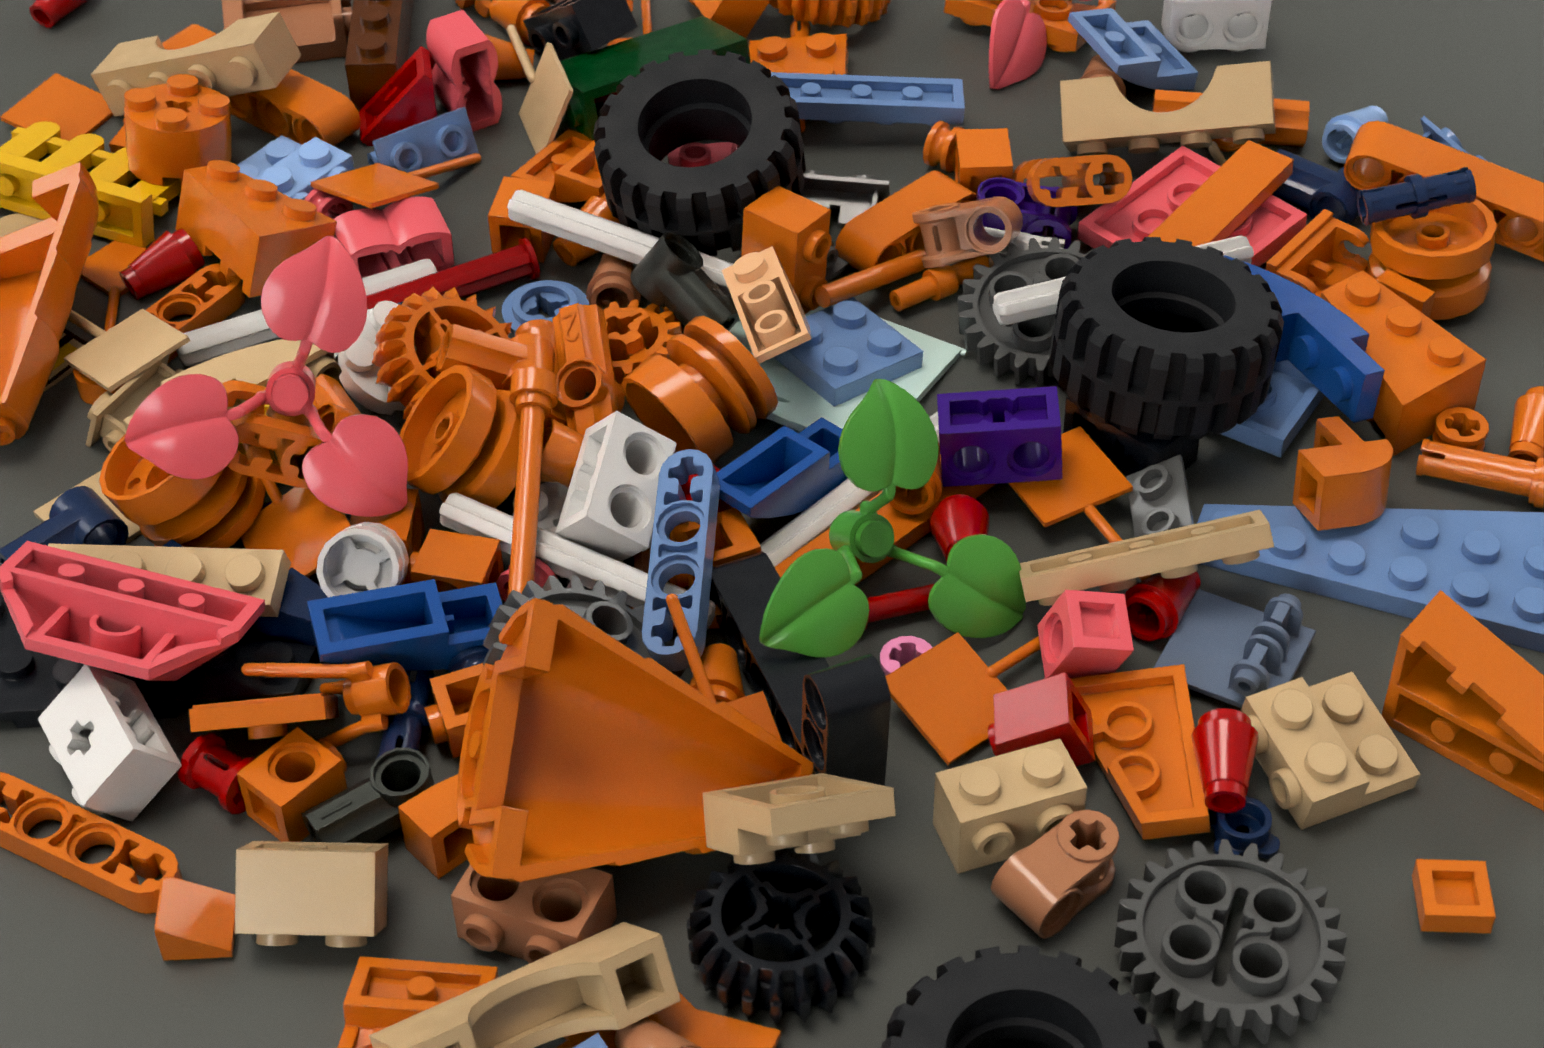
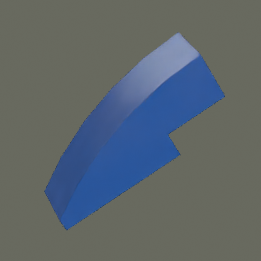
M822 417L799 433L784 425L716 472L720 483L719 499L750 518H775L807 510L848 479L841 469L838 455L842 428Z
M435 579L310 600L307 601V609L320 662L352 664L370 661L373 666L396 662L405 670L448 669L452 658L461 651L473 646L483 645V641L490 629L489 625L502 602L496 582L438 592Z

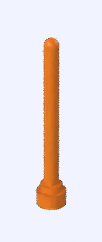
M539 367L521 368L511 375L509 399L515 405V412L520 415L508 596L512 590L522 593L527 582L530 580L534 581L544 420L551 414V409L557 405L559 392V377L554 372Z

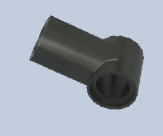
M664 233L631 272L630 279L637 291L653 304L667 307L670 311L674 312L675 317L684 326L696 316L704 315L718 322L729 331L739 320L735 305L701 269L703 259L699 251L688 240L676 233Z
M395 748L383 753L372 765L370 777L301 813L304 824L313 841L373 843L391 832L403 835L398 806L434 785L427 758L418 750L411 748Z

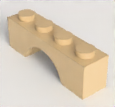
M280 12L239 19L220 33L202 42L180 49L165 50L158 36L118 43L90 75L114 117L124 115V93L133 88H146L158 84H166L167 79L176 74L193 75L197 77L199 85L216 90L226 96L276 88L301 57V53Z
M1270 61L1217 66L1213 78L1204 93L1188 106L1171 112H1151L1135 106L1122 95L1112 76L1060 81L1063 143L1069 152L1077 151V156L1108 154L1109 148L1128 147V152L1134 154L1152 153L1160 150L1159 144L1180 142V147L1183 145L1188 149H1200L1211 146L1212 139L1233 137L1234 144H1245L1248 140L1260 143L1265 140V134H1276L1273 72Z
M622 922L369 1035L373 1048H535L549 1041L577 1033L595 1030H620L680 1002L681 998L662 935Z

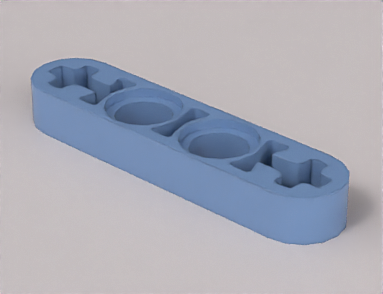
M694 449L678 451L669 456L662 464L658 478L642 639L650 657L669 671H679L690 667L679 636L676 637L673 646L666 647L664 645V642L670 641L673 636L674 623L666 603L668 594L664 593L663 589L668 580L675 575L690 574L695 577L691 588L677 596L700 657L703 654L706 643L720 483L713 463L707 454ZM698 474L699 476L692 478L690 484V495L693 501L686 500L681 485L687 483L689 475ZM690 521L700 524L697 534L688 541L674 542L669 539L670 532L680 523Z

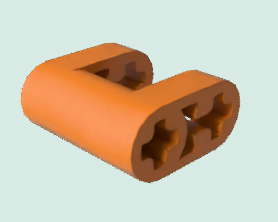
M1104 154L1028 160L1016 167L1012 180L1023 183L1024 179L1027 178L1028 194L1041 206L1066 207L1108 204L1120 201L1129 192L1133 177L1131 168L1125 160L1117 155ZM1094 174H1099V184L1093 183ZM1060 176L1062 177L1063 187L1056 190V198H1051V193L1048 189H1041L1040 178Z
M230 380L222 383L227 392L228 407H233L237 399H243L245 402L255 396L257 392L266 390L264 386L245 381ZM267 403L245 416L231 421L238 432L239 442L252 445L248 448L246 454H239L237 449L234 458L227 465L231 470L289 486L309 488L302 471L303 459L308 451L323 443V441L316 435L304 414L284 416L274 411L271 406H269L265 413L264 406L269 405ZM269 450L275 452L279 465L272 463L273 460Z

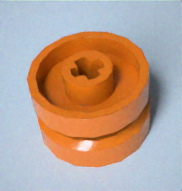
M1475 199L1472 203H1461L1429 210L1428 215L1423 218L1413 219L1411 215L1372 223L1370 234L1372 252L1368 258L1367 273L1376 279L1386 269H1389L1435 291L1430 315L1431 320H1448L1468 314L1484 303L1490 287L1492 271L1490 257L1494 251L1497 230L1493 212L1481 201Z
M456 364L441 372L426 387L413 405L400 432L408 458L407 484L419 489L423 493L432 495L438 493L442 503L446 501L449 494L457 492L492 508H497L516 486L520 415L515 412V405L510 402V391L496 390L489 378L465 365Z

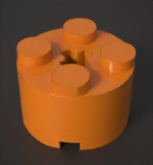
M188 74L172 75L167 79L166 84H158L146 88H133L124 93L128 167L137 178L163 186V177L180 178L182 187L185 169L207 166L211 160L231 161L230 100L226 95L199 85L197 77Z

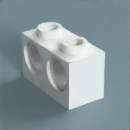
M1164 0L1161 22L1164 37L1177 50L1186 53L1198 50L1241 52L1247 49H1265L1272 0Z
M618 411L587 428L555 534L620 562L641 551H646L652 542L659 472L666 459L674 454L677 443Z

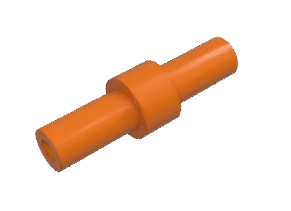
M985 255L969 258L951 266L945 265L925 270L921 279L891 291L889 294L890 302L893 308L900 312L929 298L934 301L941 300L956 293L959 285L963 284L964 279H974L973 266L975 264L989 267V260Z

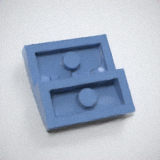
M1113 8L1070 12L1068 22L1121 78L1150 89L1177 91L1194 89L1198 71L1149 20L1126 23Z

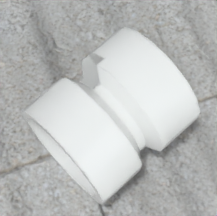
M362 522L347 527L325 543L318 556L316 574L320 587L327 597L397 586L402 584L407 575L409 556L405 543L394 530L381 523Z

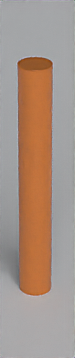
M925 247L817 287L815 290L816 302L819 306L826 308L928 269L923 267L922 258L926 256Z

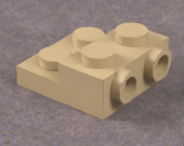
M1353 671L1310 687L1303 677L1245 697L1241 712L1250 717L1252 727L1256 729L1259 735L1255 757L1269 778L1270 789L1275 801L1281 808L1289 810L1301 830L1415 787L1420 772Z
M824 773L703 793L707 848L732 854L734 863L741 865L772 862L776 859L775 850L794 847V852L802 854L829 852L835 849L836 839L858 836L861 833L867 832L869 830V820L896 816L894 788Z

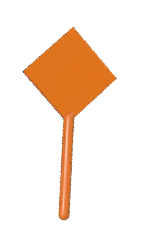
M113 241L90 255L86 260L81 278L109 295L104 324L105 331L116 325L120 296L129 291L122 281L119 272L126 269L132 261L146 250L145 247Z

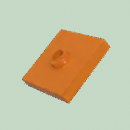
M334 692L193 705V709H189L191 732L247 727L248 740L282 737L288 734L287 723L338 718L337 695H334Z

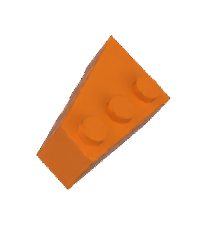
M1440 590L1400 634L1382 717L1391 728L1544 811V675Z

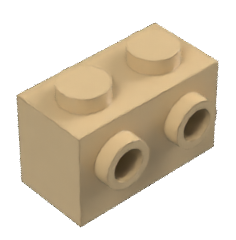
M1059 738L935 773L933 825L957 874L1007 860L1020 849L1030 846L1059 824L1067 815L1075 811L1085 810L1087 786L1062 740Z
M252 841L236 849L235 934H256V944L263 946L294 945L298 943L299 935L325 936L326 946L350 948L367 945V936L374 937L387 926L388 844Z

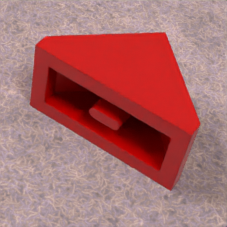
M420 46L360 109L361 142L368 146H373L372 141L437 117L429 50Z

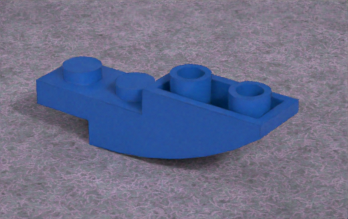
M1226 255L1224 256V257H1226V258H1228V259H1230V260H1234V259H1235V258H1232V257H1229V256H1226ZM1244 262L1249 265L1252 275L1260 274L1268 283L1283 311V332L1275 363L1289 360L1353 423L1373 418L1385 370L1365 352L1369 333L1346 314L1307 289L1277 274Z

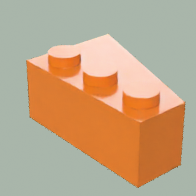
M211 160L207 166L184 170L175 229H184L204 256H212V253H214L220 259L219 270L226 277H234L237 274L243 280L242 292L249 298L262 295L267 278L284 260L309 248L326 236H334L337 221L316 211L317 207L309 201L292 199L282 194L274 183L253 179L241 173L240 167L232 162Z
M1364 270L1322 291V299L1346 314L1369 333L1365 352L1385 370L1373 418L1367 419V422L1372 420L1376 422L1385 435V439L1392 445L1393 456L1432 435L1435 431L1436 418L1443 410L1452 407L1475 409L1487 359Z

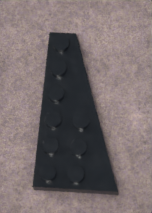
M0 591V721L12 720L17 728L41 727L38 717L85 664L26 650ZM245 634L239 642L176 681H148L113 671L110 672L133 680L155 719L176 718L179 709L193 708V705L304 695L312 678L246 676L242 673L241 668L245 663L320 664L317 646Z

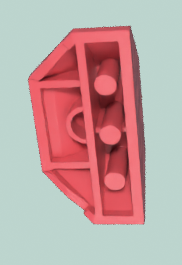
M26 541L0 566V591L26 650L148 681H176L239 642L265 611L264 599L31 541Z

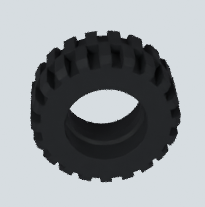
M698 49V55L684 56L682 51L669 54V60L659 64L653 60L641 66L639 75L633 77L629 74L616 87L617 95L610 94L600 110L601 116L595 123L593 134L595 140L594 151L607 205L612 216L619 219L621 225L659 238L666 232L676 233L688 240L699 252L710 256H718V250L730 247L732 252L742 249L743 210L745 207L777 186L801 196L805 184L803 174L806 171V163L796 101L790 97L789 88L777 76L771 75V70L754 60L747 64L746 58L736 53L727 51L725 56L716 55L713 49ZM709 139L724 140L740 146L726 158L705 166L679 167L661 162L670 152L695 141Z
M1145 237L1142 242H1132L1130 238L1115 241L1110 248L1102 245L1092 250L1067 271V277L1062 280L1049 359L1053 367V374L1062 390H1067L1068 397L1080 409L1085 407L1090 409L1094 419L1104 424L1109 422L1118 424L1121 427V431L1137 435L1138 431L1154 434L1153 439L1170 440L1172 436H1185L1186 440L1202 439L1207 432L1212 431L1215 435H1219L1236 426V423L1240 425L1257 412L1258 407L1264 403L1268 394L1283 332V311L1274 292L1271 291L1264 278L1260 274L1252 275L1249 265L1237 258L1230 260L1224 257L1223 251L1210 246L1202 249L1192 246L1191 241L1176 239L1175 243L1161 241V237Z
M1019 945L1017 953H1000L999 946L975 951V959L964 962L961 956L956 957L937 967V979L935 981L928 975L921 978L907 991L906 1003L895 1007L887 1023V1037L882 1042L881 1048H1164L1158 1029L1151 1023L1146 1024L1147 1010L1129 991L1121 996L1117 992L1119 981L1099 967L1092 973L1081 967V958L1062 951L1059 952L1058 958L1039 954V946Z

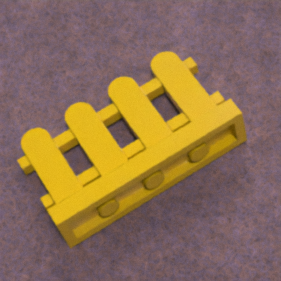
M37 122L26 129L17 127L11 131L12 139L0 146V208L42 220L51 218L32 198V181L79 162L86 169L95 166L96 168L89 172L95 183L99 199L98 220L93 235L139 247L148 246L155 240L153 214L163 216L168 212V202L181 192L180 178L163 177V186L141 180L132 188L127 187L139 178L129 170L126 147L121 148L116 153L105 151L103 137L96 134L78 135L71 141L61 139L60 126L53 122ZM48 153L51 154L49 157H47L46 159H44L42 162H39V161H38V160H40L42 157H44L45 155H47Z

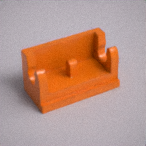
M1323 209L1267 261L1265 270L1277 274L1321 298L1322 291L1361 270L1367 273L1368 261L1359 254L1349 252L1344 245V241H1349L1357 247H1364L1369 242V238L1360 229L1334 218L1333 212Z

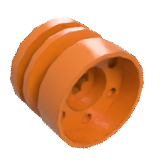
M704 315L693 318L685 325L683 334H676L668 340L666 348L670 360L659 354L650 355L622 381V389L626 400L644 426L676 442L674 453L686 449L699 450L707 454L713 464L732 448L734 441L730 428L738 433L748 434L755 428L757 419L767 418L776 410L778 404L772 383L750 351L721 324Z
M125 435L114 445L107 456L99 478L102 493L128 520L138 525L141 534L155 546H163L173 539L183 547L229 548L254 523L263 507L266 492L260 478L240 474L231 470L228 466L219 473L203 479H185L171 475L129 449L125 442Z

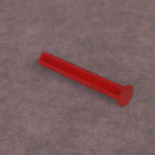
M523 237L519 239L516 246L367 295V309L374 308L378 302L385 300L398 304L413 293L422 296L425 291L430 290L432 287L442 296L446 291L455 287L461 299L526 276H530L534 280L540 277L539 263L528 238Z

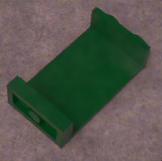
M700 16L560 61L574 91L562 120L591 140H594V128L598 120L594 99L617 92L616 87L629 74L636 77L640 74L641 66L653 60L657 64L669 60V54L683 51L684 56L698 55V49H713L716 55L725 56L727 51L744 56L746 63L750 64L751 59L747 38L705 16Z

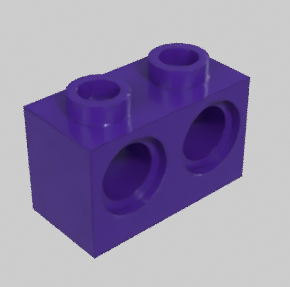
M1057 386L937 394L943 487L1063 480L1061 420Z

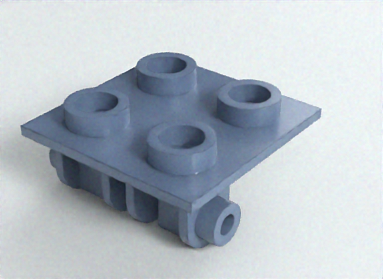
M1198 589L1153 668L1184 664L1188 689L1242 708L1245 697L1292 680L1315 636L1316 630L1302 626L1303 612L1301 602L1292 594L1284 593L1270 599L1265 607V611L1262 612Z

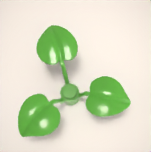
M875 379L872 382L865 397L848 417L842 429L838 447L841 469L852 484L864 491L874 492L882 489L883 491L872 501H863L860 504V511H845L834 519L829 531V540L833 549L824 548L806 552L788 567L777 583L763 616L759 642L766 647L787 650L811 657H832L849 650L862 636L869 617L868 599L863 591L855 586L863 576L857 561L876 563L886 557L901 560L942 576L930 591L928 605L934 618L952 633L956 634L959 632L961 636L970 638L994 637L1012 629L1023 617V613L1026 610V601L1019 571L1022 570L1021 565L1013 550L1002 540L983 534L967 536L959 540L952 547L948 555L947 566L936 560L894 545L892 525L885 517L878 515L877 511L894 499L896 486L904 489H919L930 480L938 460L939 446L934 425L922 405L906 390L886 379Z

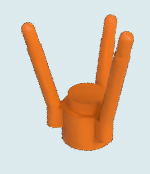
M370 661L352 664L267 662L245 663L241 668L242 673L246 676L345 679L337 682L323 683L319 687L321 693L334 692V694H343L344 703L348 711L353 715L361 716L360 721L317 740L319 743L327 741L335 748L366 733L387 730L388 716L403 714L410 705L411 687L405 669L396 662L375 666Z

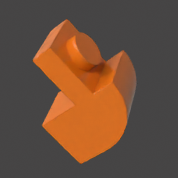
M1339 416L1317 419L1314 447L1298 450L1292 503L1318 531L1358 526L1377 519L1386 509L1393 457L1392 445L1387 439L1364 442Z

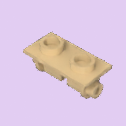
M168 355L124 383L114 394L109 391L103 393L94 402L87 415L91 422L86 445L91 447L103 437L104 446L111 452L114 445L126 434L123 420L135 413L145 398L161 385V381L184 370L177 369L174 371L168 367Z

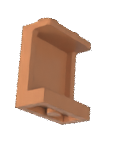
M222 0L224 29L239 19L280 12L301 53V57L296 63L346 57V37H349L352 14L350 0Z

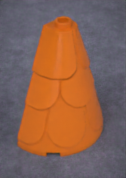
M81 162L32 181V198L51 218L0 237V446L10 444L15 439H20L28 430L60 352L59 341L69 319L75 291L92 247L91 240L98 220L99 199L95 183Z
M533 598L523 604L505 624L498 637L499 643L506 644L507 647L501 659L495 661L494 665L484 664L470 706L461 748L457 791L458 823L461 828L472 829L474 844L467 843L464 850L472 868L484 877L508 879L513 882H523L601 865L623 866L682 851L693 855L717 851L707 848L703 806L704 792L812 775L814 763L725 701L713 702L652 658H643L563 604H552L547 600Z

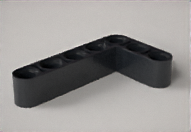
M761 551L713 566L710 600L718 606L721 615H715L716 621L729 646L736 651L738 663L754 694L761 691L764 692L782 742L814 763L813 774L824 773L885 786L891 697L884 672L876 658L871 654H867L829 667L824 657H811L762 645L759 642V635L768 601L780 580V576L766 553Z

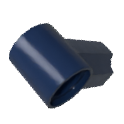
M1283 149L1276 151L1294 159L1292 175L1272 193L1273 196L1307 210L1311 220L1323 209L1333 212L1334 218L1349 225L1359 217L1357 208V192L1359 190L1351 186L1345 179L1344 167L1336 172Z
M77 486L65 491L56 499L51 507L48 520L0 548V565L26 541L47 546L49 543L125 545L129 535L128 526L92 488Z

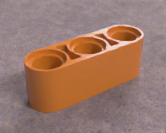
M931 171L851 219L840 231L836 240L835 249L838 250V257L849 262V265L858 271H862L923 248L925 246L920 224L913 222L912 213L941 204H960L976 201L977 194L940 171Z

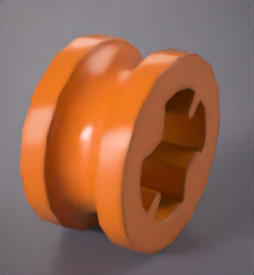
M941 120L936 122L929 131L924 144V163L932 167L940 163L942 170L949 173L953 172L956 130L964 128L957 126L951 130L947 122Z
M1447 408L1440 412L1436 418L1432 441L1484 452L1485 439L1489 432V423L1483 415L1470 408Z

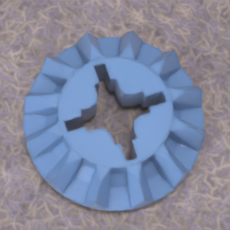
M555 280L536 281L515 289L507 296L502 305L503 322H512L511 332L515 333L517 328L525 322L536 319L553 322L552 318L558 315L560 308L576 303L589 305V301L584 292L572 284ZM538 308H541L544 313L547 312L550 317L545 318L542 314H539Z

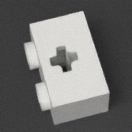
M84 665L38 717V721L51 744L49 746L51 755L62 765L73 786L71 790L72 796L81 807L96 815L106 813L132 822L182 766L136 683L110 671Z

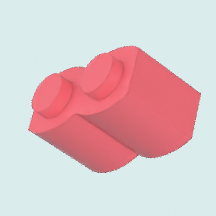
M464 10L430 20L426 33V44L430 56L436 62L432 72L435 97L447 112L465 107L473 132L497 124L502 113V96L499 88L494 83L498 69V57L494 45Z
M405 198L388 205L383 210L374 208L356 209L343 213L333 219L337 221L334 237L350 253L362 278L425 258L431 259L437 272L454 265L452 234L433 198Z

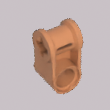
M991 197L960 204H941L912 213L913 222L920 224L926 256L922 258L924 268L950 265L969 258L998 253L1020 234L1023 226V215L1020 208L1006 197ZM985 213H993L1002 219L1005 225L1003 237H994L985 231L982 224V218Z
M1080 810L1067 815L1059 824L1030 846L1020 849L1004 862L992 881V894L1039 937L1043 939L1052 937L1060 932L1077 913L1096 898L1105 894L1112 886L1115 876V866L1112 857L1116 853L1119 843L1117 826L1111 818L1093 810Z

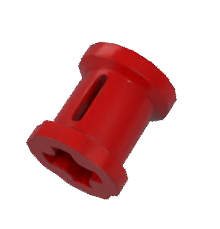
M215 733L198 736L187 747L181 758L182 766L178 769V777L180 782L190 789L201 787L218 797L220 806L231 814H240L246 811L241 790L239 791L240 785L237 773L256 758L247 757L243 759L228 750L226 741Z

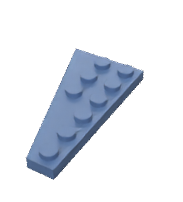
M1204 504L1197 523L1261 510L1270 523L1274 547L1259 550L1260 556L1257 559L1242 564L1227 565L1223 564L1222 559L1201 563V565L1415 619L1441 590L1504 643L1544 653V512L1386 508L1380 517L1369 523L1318 531L1295 506Z

